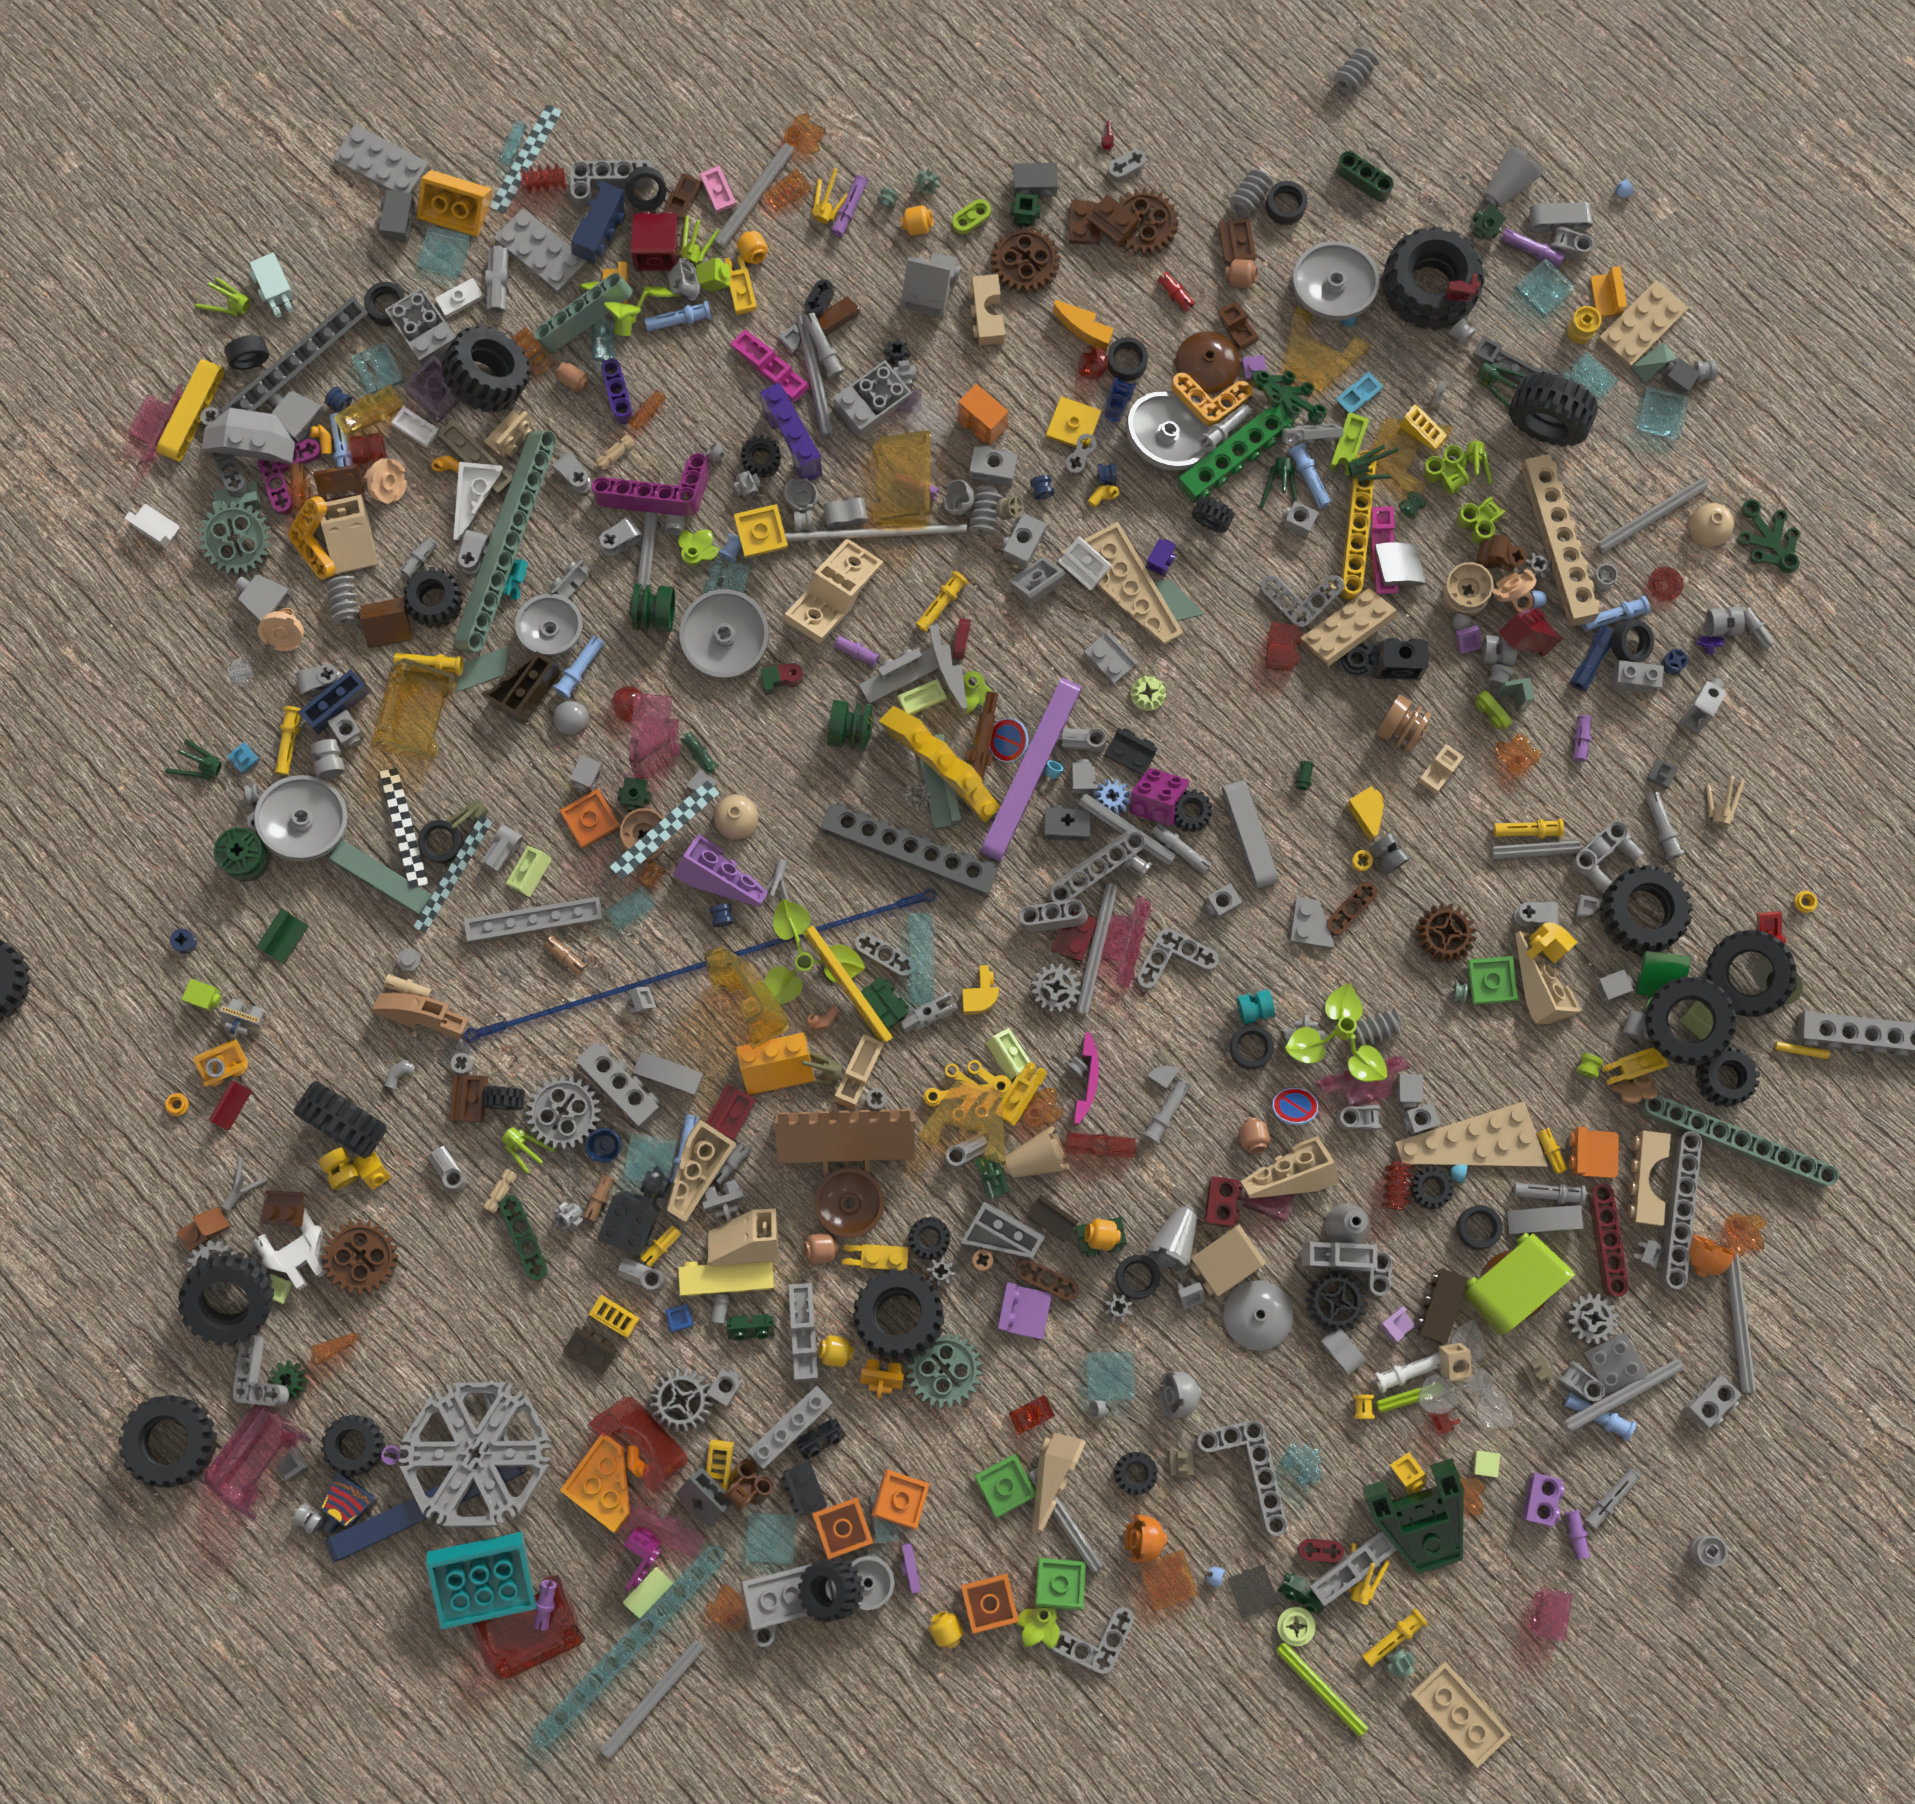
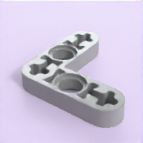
M1336 575L1328 576L1302 602L1276 576H1267L1261 583V588L1265 595L1299 627L1310 625L1342 593L1345 586L1341 577ZM1330 580H1338L1339 583L1337 584V587L1339 589H1332L1328 593L1329 595H1331V598L1329 599L1328 596L1321 591V589L1323 588L1325 591H1327L1331 586L1329 583ZM1268 581H1276L1275 587L1279 591H1281L1282 588L1285 590L1284 592L1278 595L1277 599L1274 597L1275 595H1277V593L1274 590L1268 591ZM1285 595H1290L1293 599V604L1289 608H1285L1281 603ZM1316 595H1321L1324 598V604L1319 608L1315 607L1312 603V599ZM1297 604L1300 605L1297 608L1299 612L1307 613L1306 622H1299V615L1296 612H1293L1292 615L1289 613L1296 608Z
M1164 929L1159 933L1138 973L1137 984L1145 990L1154 988L1171 954L1204 971H1211L1217 966L1219 961L1218 955L1212 949L1173 929ZM1168 934H1170V935L1172 936V937H1171V940H1172V941H1174V942H1176V943H1177L1178 939H1180V940H1182V941H1181L1180 944L1178 945V948H1177V951H1176V950L1173 949V948L1175 947V944L1169 942V943L1166 945V944L1163 943V942H1164V939L1161 938V937H1162V936L1166 937ZM1185 944L1192 945L1194 953L1190 956L1184 955L1181 950L1182 946ZM1198 949L1202 950L1200 955L1203 957L1211 955V960L1214 964L1209 963L1208 966L1205 965V960L1201 957H1198L1197 961L1194 960ZM1153 954H1161L1164 962L1161 965L1153 964L1151 961ZM1150 968L1159 970V973L1154 971L1151 976L1153 983H1143L1144 979L1141 976H1146Z
M251 1334L249 1340L240 1342L233 1398L238 1403L282 1407L289 1398L287 1387L258 1383L264 1342L261 1336ZM250 1363V1371L247 1374L246 1367ZM262 1388L263 1395L262 1398L259 1400V1391ZM272 1393H277V1398H272Z
M1126 1607L1115 1609L1098 1647L1060 1630V1635H1064L1063 1640L1070 1644L1071 1639L1076 1642L1071 1646L1070 1654L1065 1653L1068 1648L1060 1645L1059 1648L1054 1647L1053 1650L1098 1673L1106 1674L1114 1667L1134 1621L1133 1613ZM1126 1611V1617L1129 1618L1128 1623L1123 1622L1121 1625V1629H1125L1124 1634L1118 1630L1111 1629L1112 1624L1117 1627L1119 1619L1116 1618L1117 1614H1122ZM1111 1633L1119 1636L1120 1641L1116 1647H1109L1106 1643V1638ZM1079 1645H1085L1088 1649V1655L1084 1659H1079L1075 1656V1648ZM1102 1646H1104L1107 1650L1115 1652L1113 1657L1110 1654L1108 1655L1106 1660L1109 1663L1108 1667L1104 1666L1102 1669H1099V1663L1096 1661L1098 1658L1102 1659L1104 1657L1105 1651H1101Z

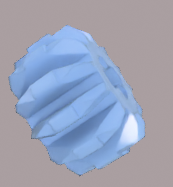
M1106 779L1105 786L1101 783L1097 785L1099 791H1094L1093 796L1096 797L1095 800L1119 815V811L1125 813V805H1130V800L1127 798L1131 794L1130 791H1124L1126 788L1125 783L1119 787L1117 786V779L1114 780L1113 784L1110 783L1109 779ZM1109 794H1112V797H1116L1115 802L1108 799Z

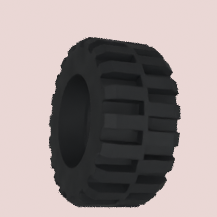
M484 326L465 328L453 339L442 359L441 372L442 376L445 377L444 382L446 386L451 388L450 391L454 397H459L460 402L464 405L465 403L469 404L472 409H482V412L506 410L512 404H515L529 382L530 366H528L527 356H524V350L521 346L518 347L517 342L513 338L507 337V334L503 331L498 332L496 328H485ZM474 361L487 365L498 377L484 373L476 366Z
M1536 372L1520 380L1508 409L1512 423L1518 426L1521 432L1527 433V436L1534 437L1543 443L1547 442L1550 445L1566 447L1567 445L1575 446L1580 444L1588 437L1598 412V404L1592 393L1586 390L1582 384L1575 383V380L1564 378L1558 374L1552 375V373L1548 372L1544 374Z
M1644 865L1641 868L1636 866L1622 873L1609 885V888L1605 890L1602 896L1604 900L1601 902L1600 910L1603 911V914L1600 916L1601 923L1606 922L1607 927L1604 928L1606 934L1611 933L1614 937L1612 941L1615 944L1620 942L1623 944V950L1628 952L1632 949L1634 954L1641 955L1644 953V950L1661 952L1670 947L1688 930L1686 926L1691 923L1692 919L1689 913L1693 911V905L1687 901L1691 896L1689 891L1684 892L1682 887L1685 884L1682 880L1677 882L1674 879L1676 875L1671 871L1666 874L1664 873V868L1657 866L1655 869H1652L1651 865ZM1635 891H1646L1659 899L1664 908L1665 915L1664 922L1659 928L1654 930L1645 929L1631 919L1628 913L1627 901L1632 893Z
M1738 931L1726 936L1719 944H1716L1707 960V979L1725 991L1724 993L1727 997H1730L1737 1015L1757 1017L1774 1012L1782 1007L1788 998L1791 997L1796 985L1797 967L1792 953L1781 940L1763 931ZM1746 952H1757L1764 955L1771 962L1774 971L1770 986L1764 992L1756 995H1747L1739 992L1732 985L1729 977L1730 966L1734 959Z
M1 939L0 1022L3 1021V1016L11 1017L15 1014L13 1011L15 1007L20 1008L23 1002L20 1000L22 996H27L29 992L25 986L30 984V976L26 975L29 968L23 962L24 957L14 947Z
M1686 976L1674 981L1671 980L1663 987H1660L1649 1002L1645 1017L1648 1038L1655 1050L1659 1051L1664 1058L1674 1061V1063L1686 1064L1687 1066L1707 1063L1717 1058L1728 1047L1736 1030V1012L1732 1006V1001L1721 987H1717L1713 984L1714 982L1708 979L1703 980L1700 979L1701 977L1695 976L1687 978ZM1684 1000H1696L1707 1006L1713 1018L1712 1029L1707 1037L1698 1042L1688 1043L1677 1039L1672 1034L1668 1025V1016L1671 1009L1677 1003Z
M314 1081L309 1085L294 1108V1115L364 1159L370 1157L387 1131L386 1124L318 1081Z
M223 1251L220 1256L217 1252L211 1253L208 1259L203 1257L197 1262L196 1266H192L182 1284L178 1297L180 1302L178 1307L179 1314L184 1315L182 1321L185 1327L190 1325L192 1327L190 1332L194 1336L201 1335L202 1341L206 1343L212 1340L215 1341L217 1346H222L223 1342H228V1345L232 1346L236 1345L239 1339L241 1342H245L250 1339L251 1334L256 1335L260 1331L261 1326L267 1321L274 1297V1289L271 1288L272 1280L270 1276H265L267 1270L264 1266L260 1265L258 1267L256 1265L257 1260L253 1257H250L249 1260L244 1258L245 1253L238 1252L237 1255H231V1251ZM216 1282L233 1283L239 1286L247 1295L248 1306L244 1311L237 1314L227 1315L219 1313L208 1305L204 1296L205 1289Z
M894 1268L890 1269V1273L884 1274V1271L877 1273L878 1277L876 1279L870 1278L866 1281L867 1286L859 1290V1298L855 1300L853 1306L855 1309L853 1321L861 1341L871 1353L879 1355L880 1359L886 1361L892 1359L893 1362L901 1363V1360L906 1359L909 1362L913 1361L917 1355H920V1357L927 1354L926 1350L929 1347L933 1348L935 1346V1340L941 1336V1327L944 1324V1309L938 1292L929 1280L926 1281L923 1275L919 1273L913 1274L909 1269H903L902 1272ZM903 1295L913 1298L918 1303L921 1312L920 1321L917 1326L904 1335L892 1336L886 1334L879 1327L877 1321V1313L881 1305L894 1296Z
M171 1395L156 1396L150 1398L148 1402L143 1401L137 1405L138 1409L136 1411L132 1410L128 1414L129 1421L127 1423L123 1422L121 1430H124L123 1437L119 1436L118 1444H122L123 1449L119 1450L120 1458L125 1459L126 1462L123 1465L126 1470L132 1471L131 1476L136 1480L143 1481V1484L156 1487H179V1485L192 1482L194 1477H199L203 1473L202 1469L208 1467L211 1463L210 1455L211 1453L215 1454L216 1446H213V1440L217 1439V1434L212 1430V1427L215 1425L213 1420L207 1417L208 1412L204 1408H200L198 1403L193 1400ZM164 1419H175L181 1422L188 1436L185 1453L177 1462L172 1464H161L155 1461L148 1447L151 1430L159 1421Z

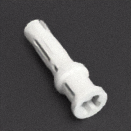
M1437 1352L1402 1367L1395 1365L1391 1370L1381 1374L1379 1372L1374 1373V1378L1380 1392L1384 1393L1386 1389L1396 1385L1402 1386L1406 1383V1380L1440 1368V1353Z

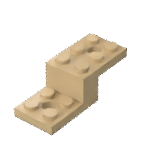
M847 538L814 572L807 591L784 614L783 620L820 644L853 608L859 591L882 567L883 561ZM814 615L818 619H813L810 616Z

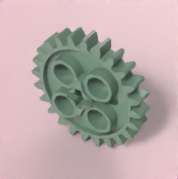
M231 501L230 508H228L226 503H222V510L214 506L215 514L206 513L210 518L209 521L201 520L206 527L198 529L204 533V536L198 537V540L205 543L199 548L207 549L204 557H212L211 565L218 562V570L226 566V573H230L232 568H234L235 573L239 574L241 567L245 572H249L248 565L256 569L255 561L263 563L261 555H269L264 550L265 547H272L270 543L266 542V539L273 537L266 534V531L271 528L270 526L263 525L267 519L258 518L261 513L260 511L252 513V505L245 509L244 502H240L238 508L235 501ZM241 517L248 521V526L244 530H240L237 526V521ZM229 518L232 520L234 533L240 534L237 542L243 553L242 557L239 556L236 542L230 540L233 532L227 521ZM219 524H223L226 527V533L221 537L216 534L215 530ZM247 539H252L255 542V548L250 552L244 547ZM227 545H230L234 551L230 558H226L223 554V548Z
M947 1332L946 1338H942V1335L937 1337L935 1346L933 1348L929 1347L926 1350L927 1354L922 1357L920 1355L915 1356L914 1364L907 1365V1368L913 1371V1373L907 1375L908 1379L915 1380L910 1386L911 1388L918 1387L915 1395L918 1397L924 1394L922 1398L923 1403L931 1399V1407H934L939 1402L941 1409L944 1408L945 1403H948L949 1407L953 1409V1402L955 1401L962 1406L961 1399L963 1397L970 1401L968 1393H977L973 1386L981 1385V1382L976 1378L983 1376V1372L977 1370V1368L983 1366L982 1362L976 1361L980 1354H972L975 1350L974 1344L967 1347V1338L960 1342L959 1334L954 1339H951L950 1332ZM951 1349L953 1351L952 1357L949 1359L941 1358L943 1350ZM933 1354L937 1356L945 1368H949V1372L959 1383L958 1387L951 1382L945 1373H942L940 1366L931 1357ZM933 1364L935 1366L934 1372L924 1374L923 1368L925 1365ZM959 1367H966L968 1369L964 1377L956 1376V1370ZM941 1382H948L950 1384L946 1392L938 1391V1385Z

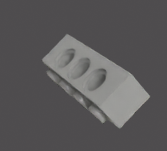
M595 1041L576 1059V1062L641 1129L661 1110L657 1105L660 1101L651 1092L647 1095L641 1089L644 1084L636 1076L631 1078L626 1073L628 1068L621 1060L615 1062L610 1057L613 1052L604 1043L600 1046ZM602 1062H609L610 1069L605 1073L599 1072V1065ZM618 1078L626 1080V1084L622 1089L614 1088V1082ZM635 1094L641 1095L642 1100L640 1104H630L631 1096Z
M816 1386L747 1452L765 1469L834 1403Z

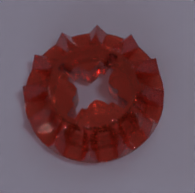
M1671 567L1657 568L1648 579V589L1651 590L1653 597L1659 598L1660 601H1671L1677 598L1684 587L1682 576ZM1667 577V584L1671 585V587H1667V589L1663 591V585L1660 583H1662Z

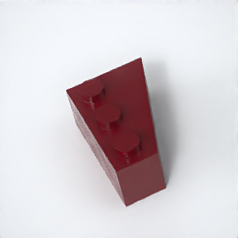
M1533 607L1516 614L1498 632L1513 649L1524 652L1531 649L1530 652L1532 654L1539 652L1543 657L1563 639L1544 619L1546 618L1544 613L1540 609H1534Z

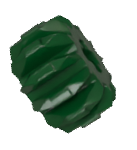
M287 1360L285 1366L280 1362L277 1364L279 1371L271 1369L270 1373L275 1375L274 1379L268 1378L267 1382L276 1385H286L289 1392L288 1401H290L291 1395L294 1399L299 1398L298 1390L306 1392V1388L302 1386V1383H309V1379H302V1376L307 1374V1370H300V1363H296L293 1366L292 1361ZM285 1377H290L291 1385L286 1384Z

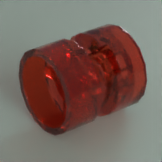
M382 432L369 434L368 438H365L363 435L350 437V449L354 464L368 463L369 459L373 462L387 459Z

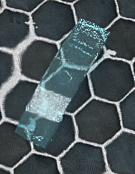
M909 913L910 1003H929L933 1000L934 994L932 917L928 913Z

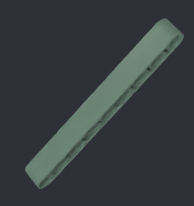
M1657 1095L1652 1100L1643 1099L1640 1103V1112L1649 1119L1684 1133L1689 1131L1696 1132L1703 1141L1814 1186L1827 1187L1835 1184L1839 1179L1838 1170L1830 1164ZM1649 1101H1653L1656 1104V1112L1649 1109ZM1671 1109L1678 1113L1677 1121L1670 1117ZM1692 1118L1698 1120L1700 1124L1699 1129H1695L1692 1126ZM1714 1127L1719 1128L1721 1131L1720 1138L1713 1134ZM1735 1136H1739L1742 1139L1741 1147L1736 1145L1734 1141ZM1757 1144L1764 1148L1763 1156L1757 1153ZM1779 1153L1785 1156V1164H1781L1778 1161ZM1800 1162H1803V1163L1806 1164V1166H1807V1172H1806V1173H1803V1172L1800 1170V1167H1799ZM1822 1171L1827 1172L1829 1176L1828 1182L1822 1179Z

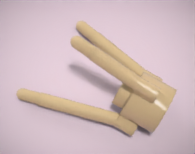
M1733 776L1729 778L1724 805H1717L1716 809H1714L1711 786L1709 784L1706 785L1709 806L1708 818H1713V824L1731 825L1745 783L1743 779L1739 783L1731 808L1729 804L1733 788Z

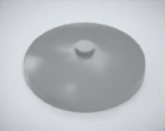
M1329 241L1314 245L1301 255L1294 268L1292 284L1298 301L1306 310L1320 318L1337 321L1357 317L1373 304L1379 290L1380 276L1375 262L1364 250L1350 243Z
M1169 392L1147 394L1133 405L1127 417L1126 433L1134 450L1150 464L1166 470H1185L1194 466L1207 454V451L1199 444V437L1209 432L1211 426L1203 424L1176 394Z
M719 589L701 595L687 608L680 624V643L689 662L703 674L720 679L735 678L752 670L763 658L769 642V626L762 609L752 598L739 591Z
M297 775L281 779L264 791L257 802L254 821L259 839L270 852L286 860L311 861L323 857L337 847L346 832L348 816L342 796L331 784L317 777Z

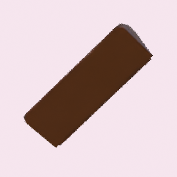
M848 296L828 308L823 316L817 319L824 335L827 336L859 315L860 308Z

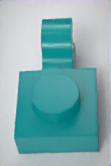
M514 559L502 595H510L511 591L510 599H519L520 589L518 583H523L526 576L527 561Z

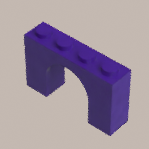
M780 382L760 391L762 411L771 428L775 429L778 427L790 450L793 467L799 478H806L808 481H811L821 476V455Z

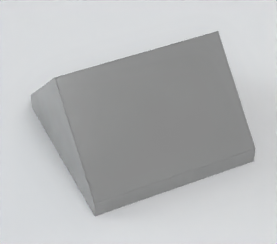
M1043 556L1008 581L1029 608L1064 584L1065 572Z

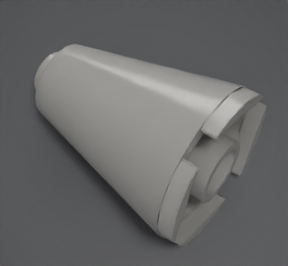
M1511 146L1506 151L1484 192L1486 198L1484 200L1488 205L1501 207L1542 175V170L1534 159L1529 161L1525 157L1527 153L1518 147Z
M1343 1203L1329 1211L1325 1218L1324 1229L1331 1243L1364 1244L1370 1235L1371 1223L1367 1213L1361 1207L1351 1203Z
M1188 1206L1177 1207L1146 1248L1145 1254L1157 1266L1167 1270L1168 1266L1175 1268V1273H1185L1188 1271L1197 1223V1215L1192 1208Z

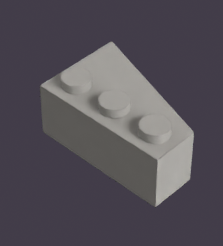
M985 1201L961 1243L1033 1258L1045 1236Z

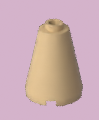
M1051 1126L1006 1155L1005 1162H1002L1006 1175L1011 1174L1012 1178L1068 1170L1069 1164H1064L1063 1161L1066 1154L1057 1133L1052 1134L1055 1128Z

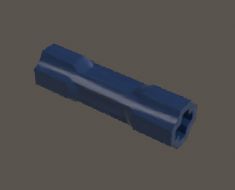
M1600 626L1585 659L1577 667L1569 681L1577 690L1585 692L1588 690L1595 677V671L1605 653L1610 650L1613 629L1610 627Z

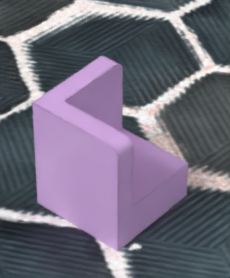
M1404 1306L1398 1308L1379 1324L1393 1343L1402 1339L1404 1334L1415 1326L1405 1313L1406 1308Z

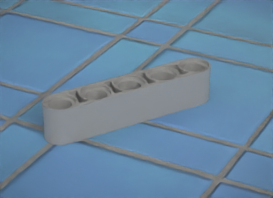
M1245 780L1222 786L1223 796L1255 888L1259 889L1278 883V874Z
M1137 829L1126 831L1059 878L1049 889L1052 900L1054 902L1071 900L1135 855L1145 845L1143 834ZM1132 835L1140 837L1139 843L1135 846H1131L1128 843ZM1114 848L1121 849V856L1117 859L1110 857V851ZM1095 861L1103 863V868L1098 872L1091 870V866ZM1077 874H1081L1085 878L1084 882L1080 885L1073 883V877ZM1059 887L1066 889V894L1061 898L1054 896V891Z

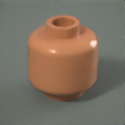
M1235 259L1231 262L1230 267H1226L1225 278L1229 280L1233 288H1250L1253 283L1257 282L1258 266L1254 265L1252 260Z
M1257 1118L1246 1119L1244 1124L1238 1129L1242 1148L1251 1154L1265 1151L1271 1142L1267 1124L1259 1121Z
M827 1232L809 1235L807 1240L803 1242L805 1259L809 1260L812 1264L832 1262L835 1258V1253L839 1252L837 1239H833Z

